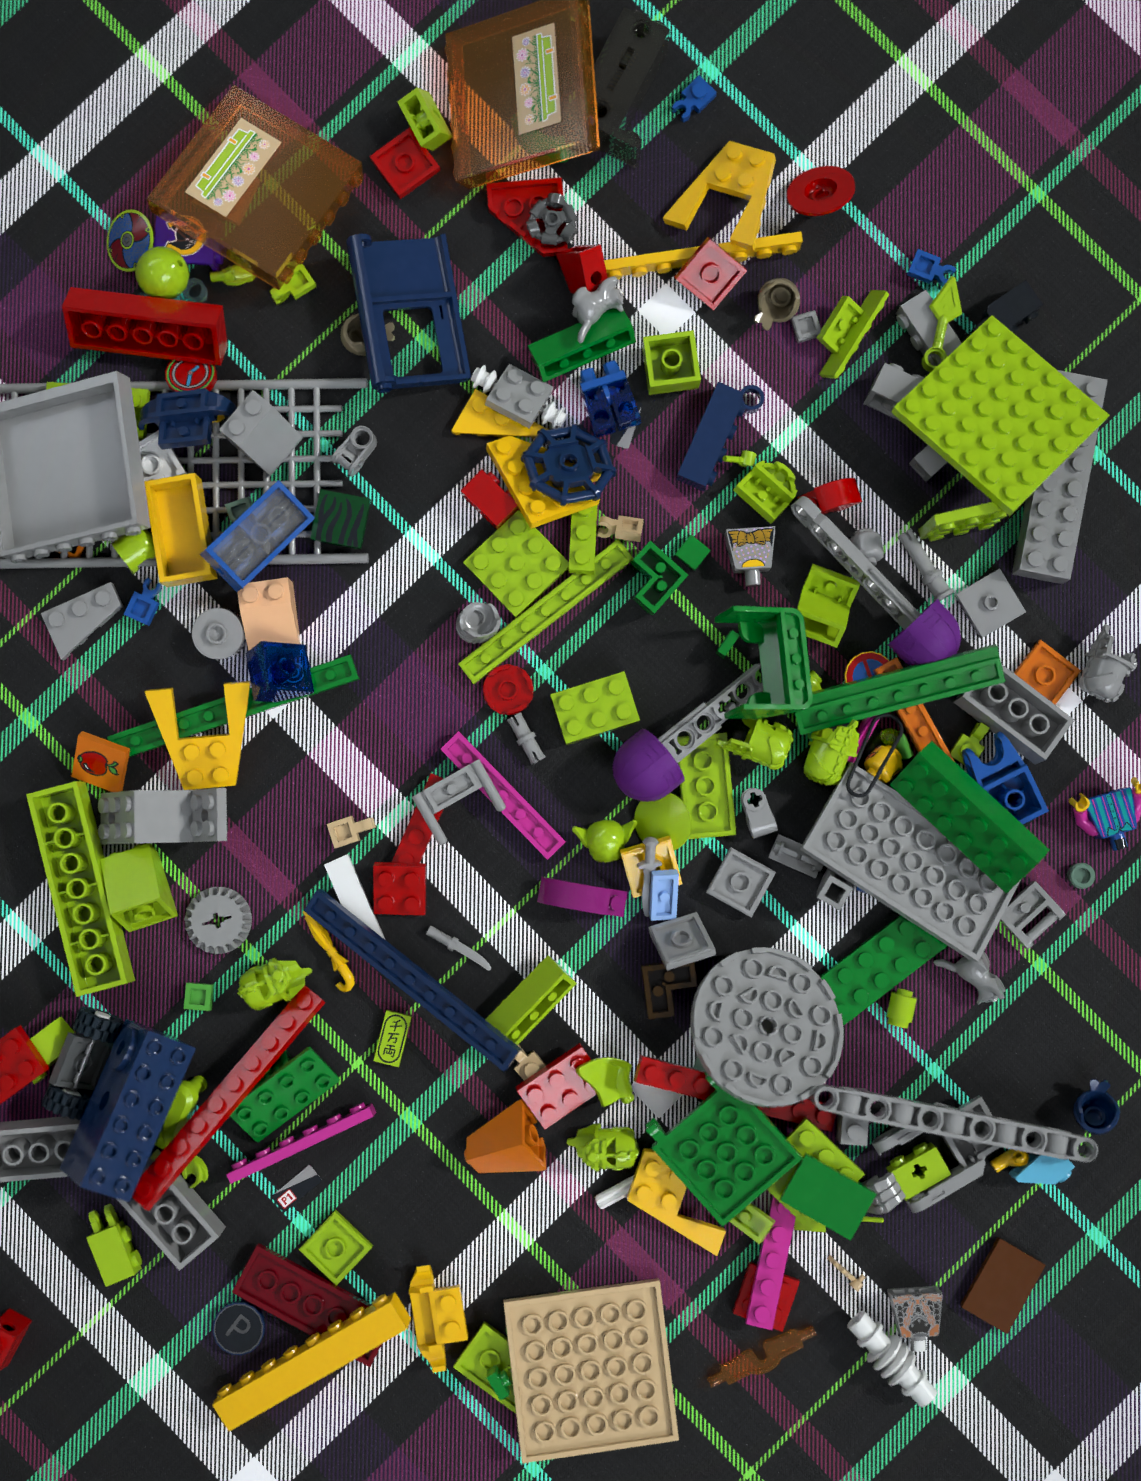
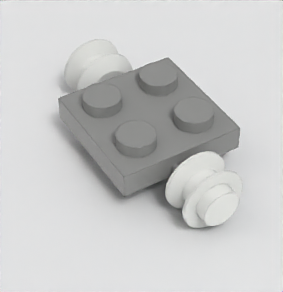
M511 364L507 366L499 380H497L495 370L491 373L486 372V365H483L481 369L478 367L475 369L471 377V381L474 382L473 388L480 385L483 387L484 394L491 391L486 399L485 406L529 429L539 414L542 415V424L550 422L552 423V429L556 427L561 428L567 417V414L564 413L565 407L560 410L556 409L554 401L547 406L545 405L553 392V386Z

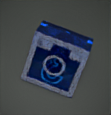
M261 641L246 653L254 701L280 702L314 693L306 645Z

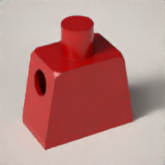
M601 244L576 245L556 253L571 293H575L581 287H586L588 291L594 292L608 278Z
M11 1308L0 1317V1370L10 1364L32 1322L31 1319ZM7 1325L11 1326L14 1331H8Z

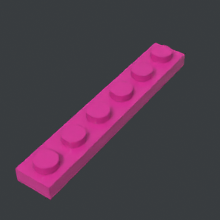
M459 731L441 748L444 754L459 769L480 759L506 805V808L501 812L547 860L566 842ZM484 787L479 788V790L490 800Z
M364 1102L350 1108L351 1113L344 1117L341 1114H337L327 1119V1125L323 1127L311 1126L302 1131L303 1136L297 1139L290 1136L280 1141V1147L272 1151L270 1147H267L255 1154L256 1158L247 1162L246 1158L237 1161L231 1165L233 1169L226 1174L230 1184L372 1118L376 1114L373 1104L365 1106Z
M773 1195L768 1216L776 1222L761 1244L745 1323L768 1330L773 1328L796 1219Z

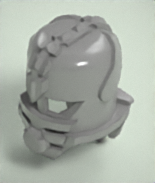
M1104 624L1101 629L1102 631L1097 635V639L1090 645L1091 649L1085 654L1089 659L1078 682L1082 691L1109 703L1117 701L1118 697L1123 693L1125 685L1122 681L1124 677H1129L1131 672L1136 669L1137 659L1134 653H1126L1121 657L1111 653L1114 637L1108 634L1110 626Z

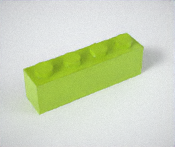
M547 955L485 1020L518 1045L577 983L561 965Z

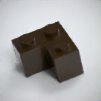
M663 962L641 964L648 1019L674 1016L671 990L697 987L694 962L670 970H666Z

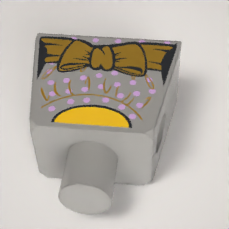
M775 526L726 529L724 538L733 573H745L746 587L761 586L760 572H767L772 566Z

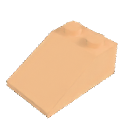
M288 577L250 582L238 591L239 608L251 663L278 660L277 653L283 652L284 659H287L286 651L292 650L293 658L302 657L293 582Z

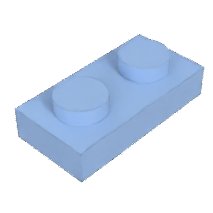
M677 869L651 871L649 905L651 921L672 920L676 918L679 881Z

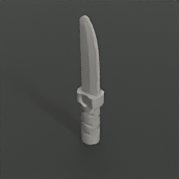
M430 926L426 935L447 946L448 950L453 951L454 949L486 970H491V966L486 959L473 949L459 942L458 938H451L442 931L440 932L437 928Z

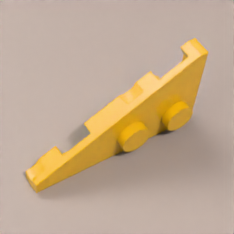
M475 389L451 432L455 435L477 434V436L493 435L495 437L512 436L515 438L518 436L535 439L540 429H549L536 422L529 429L485 406L488 395Z

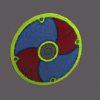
M126 210L117 215L111 223L107 235V250L112 263L118 269L125 272L135 271L138 259L148 249L153 248L154 236L148 218L137 210Z

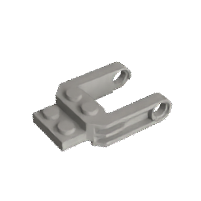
M980 1095L955 1108L993 1116ZM939 1102L934 1103L935 1105L955 1108L954 1106L942 1104ZM931 1111L925 1112L922 1117L923 1124H928L932 1120ZM982 1121L976 1123L974 1127L975 1134L982 1132ZM895 1126L872 1141V1145L880 1156L882 1152L898 1144L903 1145L923 1132ZM942 1136L952 1155L959 1162V1165L950 1170L951 1176L905 1200L911 1212L918 1213L982 1176L986 1164V1156L1000 1147Z

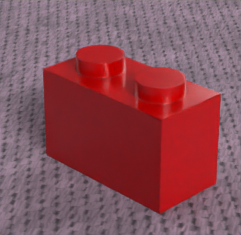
M481 469L460 491L462 496L498 530L519 508L509 490L505 492L499 486L500 480L492 472L487 474Z

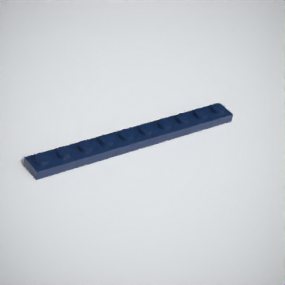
M322 889L316 890L304 909L308 915L503 1072L510 1067L521 1051L519 1046Z

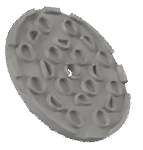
M767 947L751 948L736 952L720 961L707 973L694 996L690 1026L697 1056L712 1080L725 1092L740 1101L770 1108L783 1107L800 1102L812 1096L818 1086L823 1085L832 1076L839 1062L843 1048L844 1031L842 1015L839 1014L834 1000L836 997L826 980H822L812 970V966L794 954ZM763 1020H769L772 1023V1033L766 1034L761 1025Z

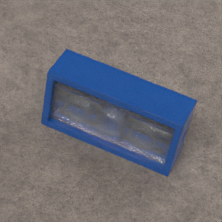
M278 480L200 555L238 592L304 530L315 517Z

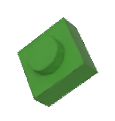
M187 982L184 1009L211 1011L214 984Z

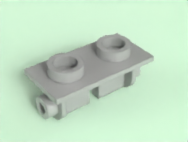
M778 834L768 858L816 878L818 872L822 870L823 864L801 851L802 844Z

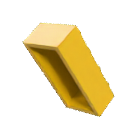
M196 473L144 481L160 583L168 588L218 579L217 572L200 555L212 543L202 479Z

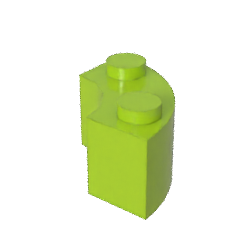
M62 1016L30 1039L49 1067L57 1062L68 1032L74 1033ZM43 1073L32 1083L34 1085L47 1076V1073Z

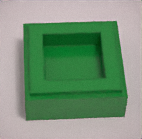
M690 535L676 552L675 556L695 571L711 550L693 535Z
M733 630L730 631L717 649L716 654L724 659L740 635Z

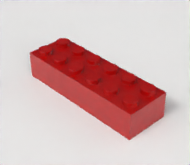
M70 287L62 304L71 348L221 366L228 347L223 305Z

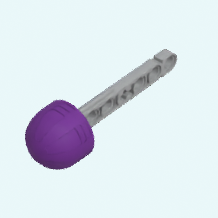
M801 496L791 505V510L795 517L805 527L809 528L815 538L903 628L888 644L899 658L908 665L913 666L943 660L957 654L961 641L959 625L955 617L941 604L938 598L923 612L919 613L834 523L821 513V510L809 498Z
M761 664L753 665L709 702L700 704L658 739L646 729H641L623 743L613 761L614 779L621 791L632 799L649 802L665 797L685 780L684 775L677 763L722 728L721 724L727 720L724 713L742 704H747V700L752 694L763 691V683H759L755 678V674L761 668ZM740 684H744L747 688V695L742 699L736 694V689ZM730 699L734 701L729 702L727 705H725V712H718V709L720 708L719 702L726 703ZM702 715L706 716L709 720L708 727L704 730H700L697 726V720ZM682 731L687 732L689 735V741L684 746H681L677 741L678 734Z

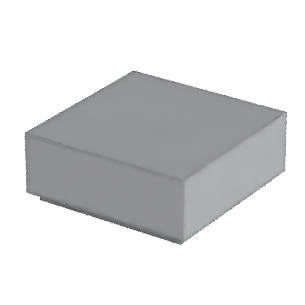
M815 310L790 319L797 343L814 339L821 331Z

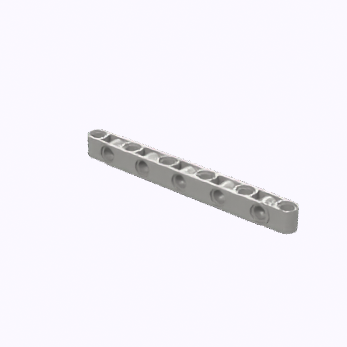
M823 1084L818 1086L814 1094L810 1096L811 1103L817 1108L846 1117L1060 1159L1090 1162L1098 1154L1097 1144L1092 1139L1057 1128L843 1086L837 1087ZM822 1091H828L829 1100L824 1104H820L818 1101L819 1094ZM879 1101L881 1104L880 1111L872 1114L870 1111L871 1104ZM931 1111L932 1120L928 1124H923V1114ZM982 1121V1132L975 1134L974 1127L976 1123ZM1033 1131L1035 1135L1034 1141L1027 1144L1026 1137L1028 1133ZM1085 1142L1086 1149L1082 1154H1079L1078 1146L1080 1143Z

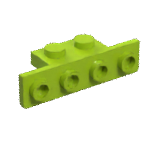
M871 290L861 307L849 296L841 297L816 337L832 353L819 373L821 377L837 379L843 373L850 357L858 349L863 336L871 328L876 315L884 307L885 301L889 296L886 290Z

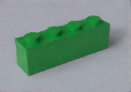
M613 308L604 312L599 320L591 325L582 343L578 342V333L582 327V324L578 323L528 345L533 363L543 382L635 343L636 338L633 326L624 309L623 312Z

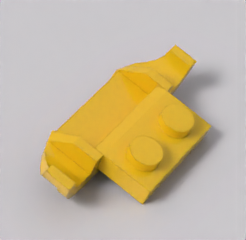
M431 1265L419 1266L415 1269L409 1288L417 1347L422 1356L428 1360L433 1373L446 1371L444 1344L468 1340L461 1287L459 1284L435 1288Z

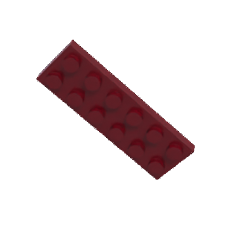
M260 1243L257 1244L232 1291L237 1296L311 1336L317 1332L321 1335L328 1331L327 1328L337 1320L343 1322L349 1319L350 1314L360 1307L366 1309L372 1305ZM382 1344L355 1360L371 1367Z

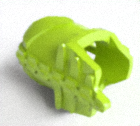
M765 718L742 719L744 724L750 728L744 742L733 738L728 742L717 740L716 746L732 751L734 755L742 756L741 759L743 760L750 759L772 770L779 769L785 764L784 760L787 759L788 751H790L791 743H793L790 729L777 722H774V725H770Z
M852 720L846 727L837 726L834 731L826 728L814 731L811 734L810 738L813 741H810L808 744L810 749L804 765V774H806L809 780L819 782L825 786L839 783L843 777L844 768L849 756L857 757L856 753L859 747V733L856 731V727H858L857 720Z
M272 958L268 963L252 967L242 974L239 980L238 995L245 1000L249 1007L258 1011L273 1006V1003L283 999L289 1001L305 986V977L312 973V969H302L296 961H278L276 958Z
M600 1123L592 1124L578 1129L575 1138L567 1139V1144L577 1149V1155L579 1158H582V1162L595 1170V1172H599V1169L622 1170L630 1168L634 1165L635 1159L639 1154L635 1132L629 1127L601 1128Z

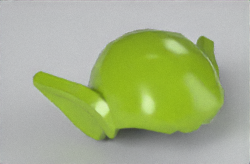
M601 820L591 824L588 829L573 826L572 831L577 835L581 843L589 849L590 855L595 861L612 862L621 858L620 850L624 849L625 844L629 841L637 821L632 820L624 825H620L614 820Z

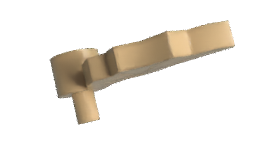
M831 1255L827 1258L842 1274L851 1280L849 1285L858 1292L863 1287L862 1281L866 1278L863 1274L857 1279Z

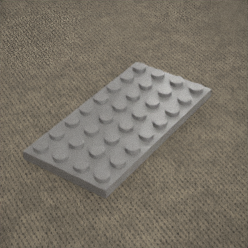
M852 762L849 763L843 773V777L835 786L800 850L967 959L979 962L1020 881L1006 894L907 800L880 780L876 781L871 792L865 797L857 798L849 794L846 782L854 764ZM857 766L850 782L851 790L857 794L866 792L874 776Z

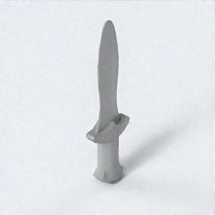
M647 837L643 840L645 860L637 864V867L643 869L644 873L642 907L646 917L649 916L651 871H655L658 866H662V863L655 859L656 846L659 841L654 837Z

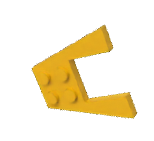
M729 141L664 215V223L687 230L709 189L749 200L730 237V242L732 245L754 251L757 233L759 234L762 211L765 209L766 193L770 187L775 166V154Z
M251 681L224 683L229 734L179 738L173 688L145 691L184 790L236 786Z
M643 1148L627 1194V1201L718 1256L726 1233L725 1228L679 1214L678 1211L687 1187L653 1149Z

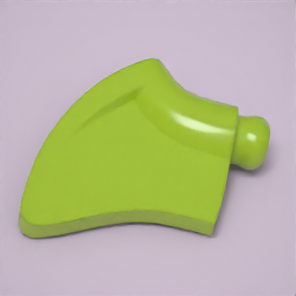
M600 1057L577 1067L576 1073L595 1090L602 1107H606L620 1098L623 1104H629L634 1100L633 1088L629 1078L632 1068L630 1063L618 1058Z

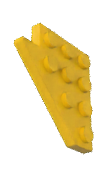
M512 436L487 443L486 450L530 529L599 504L600 499L560 506V503L537 490L533 491L529 487V477L525 465L521 461V454L528 449L531 443ZM541 447L537 453L544 454L548 449ZM565 460L564 465L572 467L575 463ZM535 463L538 475L544 473L542 464ZM594 473L591 477V482L598 481L601 474ZM550 480L545 482L551 487L562 492L563 488L555 487ZM583 486L568 488V493L584 491L586 489Z

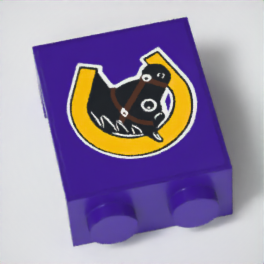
M157 210L154 247L164 246L172 248L182 255L187 264L209 265L213 272L219 271V264H223L224 260L221 239H225L226 228L217 214Z

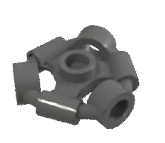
M549 193L547 198L542 201L538 200L529 211L530 217L526 221L528 232L531 238L535 237L541 240V244L555 246L561 242L568 244L577 233V216L572 204L568 205L563 195ZM547 206L550 207V208H554V209H561V208H562V210H561V211L548 210V209H547ZM536 219L543 221L546 229L543 233H540ZM564 222L568 223L559 236L556 233L558 228Z

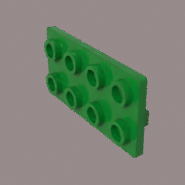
M307 1047L293 1059L290 1053L285 1050L230 1117L256 1142H260L340 1081L339 1076L311 1047Z

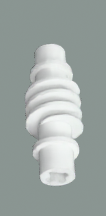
M860 1311L852 1317L847 1327L858 1338L857 1344L861 1348L866 1347L870 1351L866 1360L868 1363L875 1361L873 1367L875 1370L882 1369L881 1377L887 1378L890 1376L888 1384L893 1386L899 1383L902 1386L901 1392L904 1396H911L920 1407H925L932 1402L937 1395V1390L927 1380L928 1374L914 1366L916 1355L913 1351L909 1350L905 1343L901 1342L898 1335L887 1336L882 1331L883 1325L880 1321L874 1322L865 1311Z

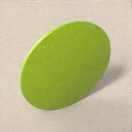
M669 793L656 801H640L635 811L634 820L637 821L635 828L642 841L647 837L659 839L670 836L673 850H677L688 840L692 828L691 815L685 803L676 795Z

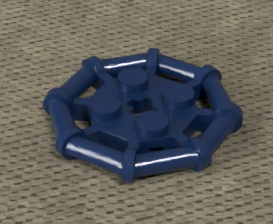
M577 424L550 430L540 429L528 449L521 454V461L525 465L530 481L529 487L533 491L537 490L560 503V506L587 500H599L601 498L600 494L610 479L616 476L617 471L612 464L607 449L608 443L604 439H598L578 428ZM570 437V438H567V439L554 440V439H558V438ZM575 438H577V439L581 440L582 442L586 443L585 446L583 447V446L579 445V441L576 440ZM543 444L549 447L544 454L537 453ZM594 453H598L601 463H596ZM565 460H569L570 463H575V465L572 467L564 465ZM535 463L542 464L544 473L538 475ZM594 473H599L601 476L594 485L591 482V477ZM550 480L555 487L563 488L562 492L551 487L545 482ZM583 486L586 489L584 491L568 493V488Z

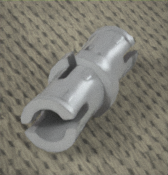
M520 712L514 715L515 718H509L507 722H509L518 738L516 742L519 746L522 745L531 765L538 762L537 758L542 760L546 756L535 740L536 734L530 731Z

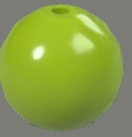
M164 246L148 249L138 259L135 270L138 285L145 294L150 297L166 299L177 298L186 289L190 276L189 268L182 255L176 250Z

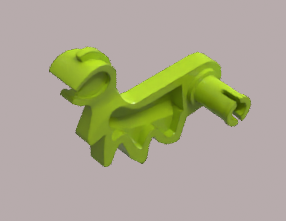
M198 1075L191 1081L182 1080L154 1145L165 1149L189 1121L198 1102V1094L203 1092L204 1088H207V1081L204 1077ZM195 1156L182 1172L184 1179H187L191 1174L196 1177L195 1183L189 1188H194L201 1181L206 1182L208 1179L207 1166L198 1156Z

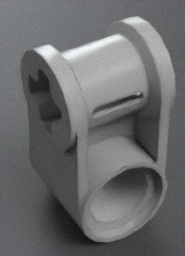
M366 426L356 427L343 444L336 449L331 457V462L341 465L348 471V475L353 477L377 445L376 436ZM368 434L370 436L369 442L365 445H359V437Z
M757 788L744 790L740 799L752 838L755 839L778 831L774 815L764 792ZM750 793L759 796L756 806L747 803V800L751 798Z

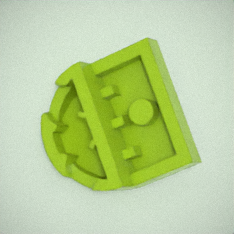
M761 461L736 485L733 491L772 524L796 496L797 490H795L794 483L796 478L786 465L778 461L774 464Z

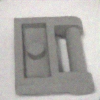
M1032 881L1009 902L1000 921L1017 938L1018 942L1028 950L1034 945L1033 941L1057 919L1061 920L1066 914L1036 881ZM1047 907L1050 912L1025 934L1022 929Z

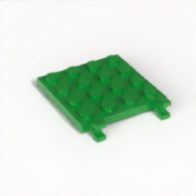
M705 1072V1079L716 1090L667 1133L664 1132L654 1117L646 1123V1131L656 1141L652 1145V1149L723 1227L803 1158L758 1106L745 1103L731 1096L720 1088L708 1073Z

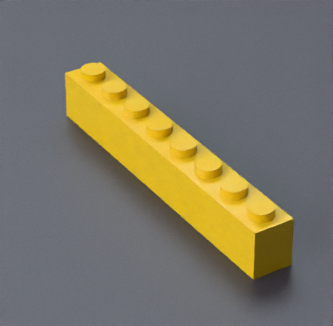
M395 1292L388 1296L383 1294L377 1297L368 1308L360 1307L350 1314L349 1319L343 1322L337 1320L323 1334L320 1335L319 1332L313 1334L299 1348L297 1345H294L285 1351L283 1357L278 1360L275 1358L268 1360L261 1366L262 1369L255 1373L253 1370L247 1372L239 1379L240 1382L233 1386L231 1383L223 1386L217 1392L218 1396L212 1405L227 1430L231 1431L407 1330L411 1317Z

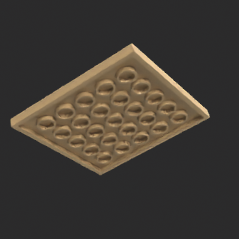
M659 1278L503 1300L522 1463L679 1440Z

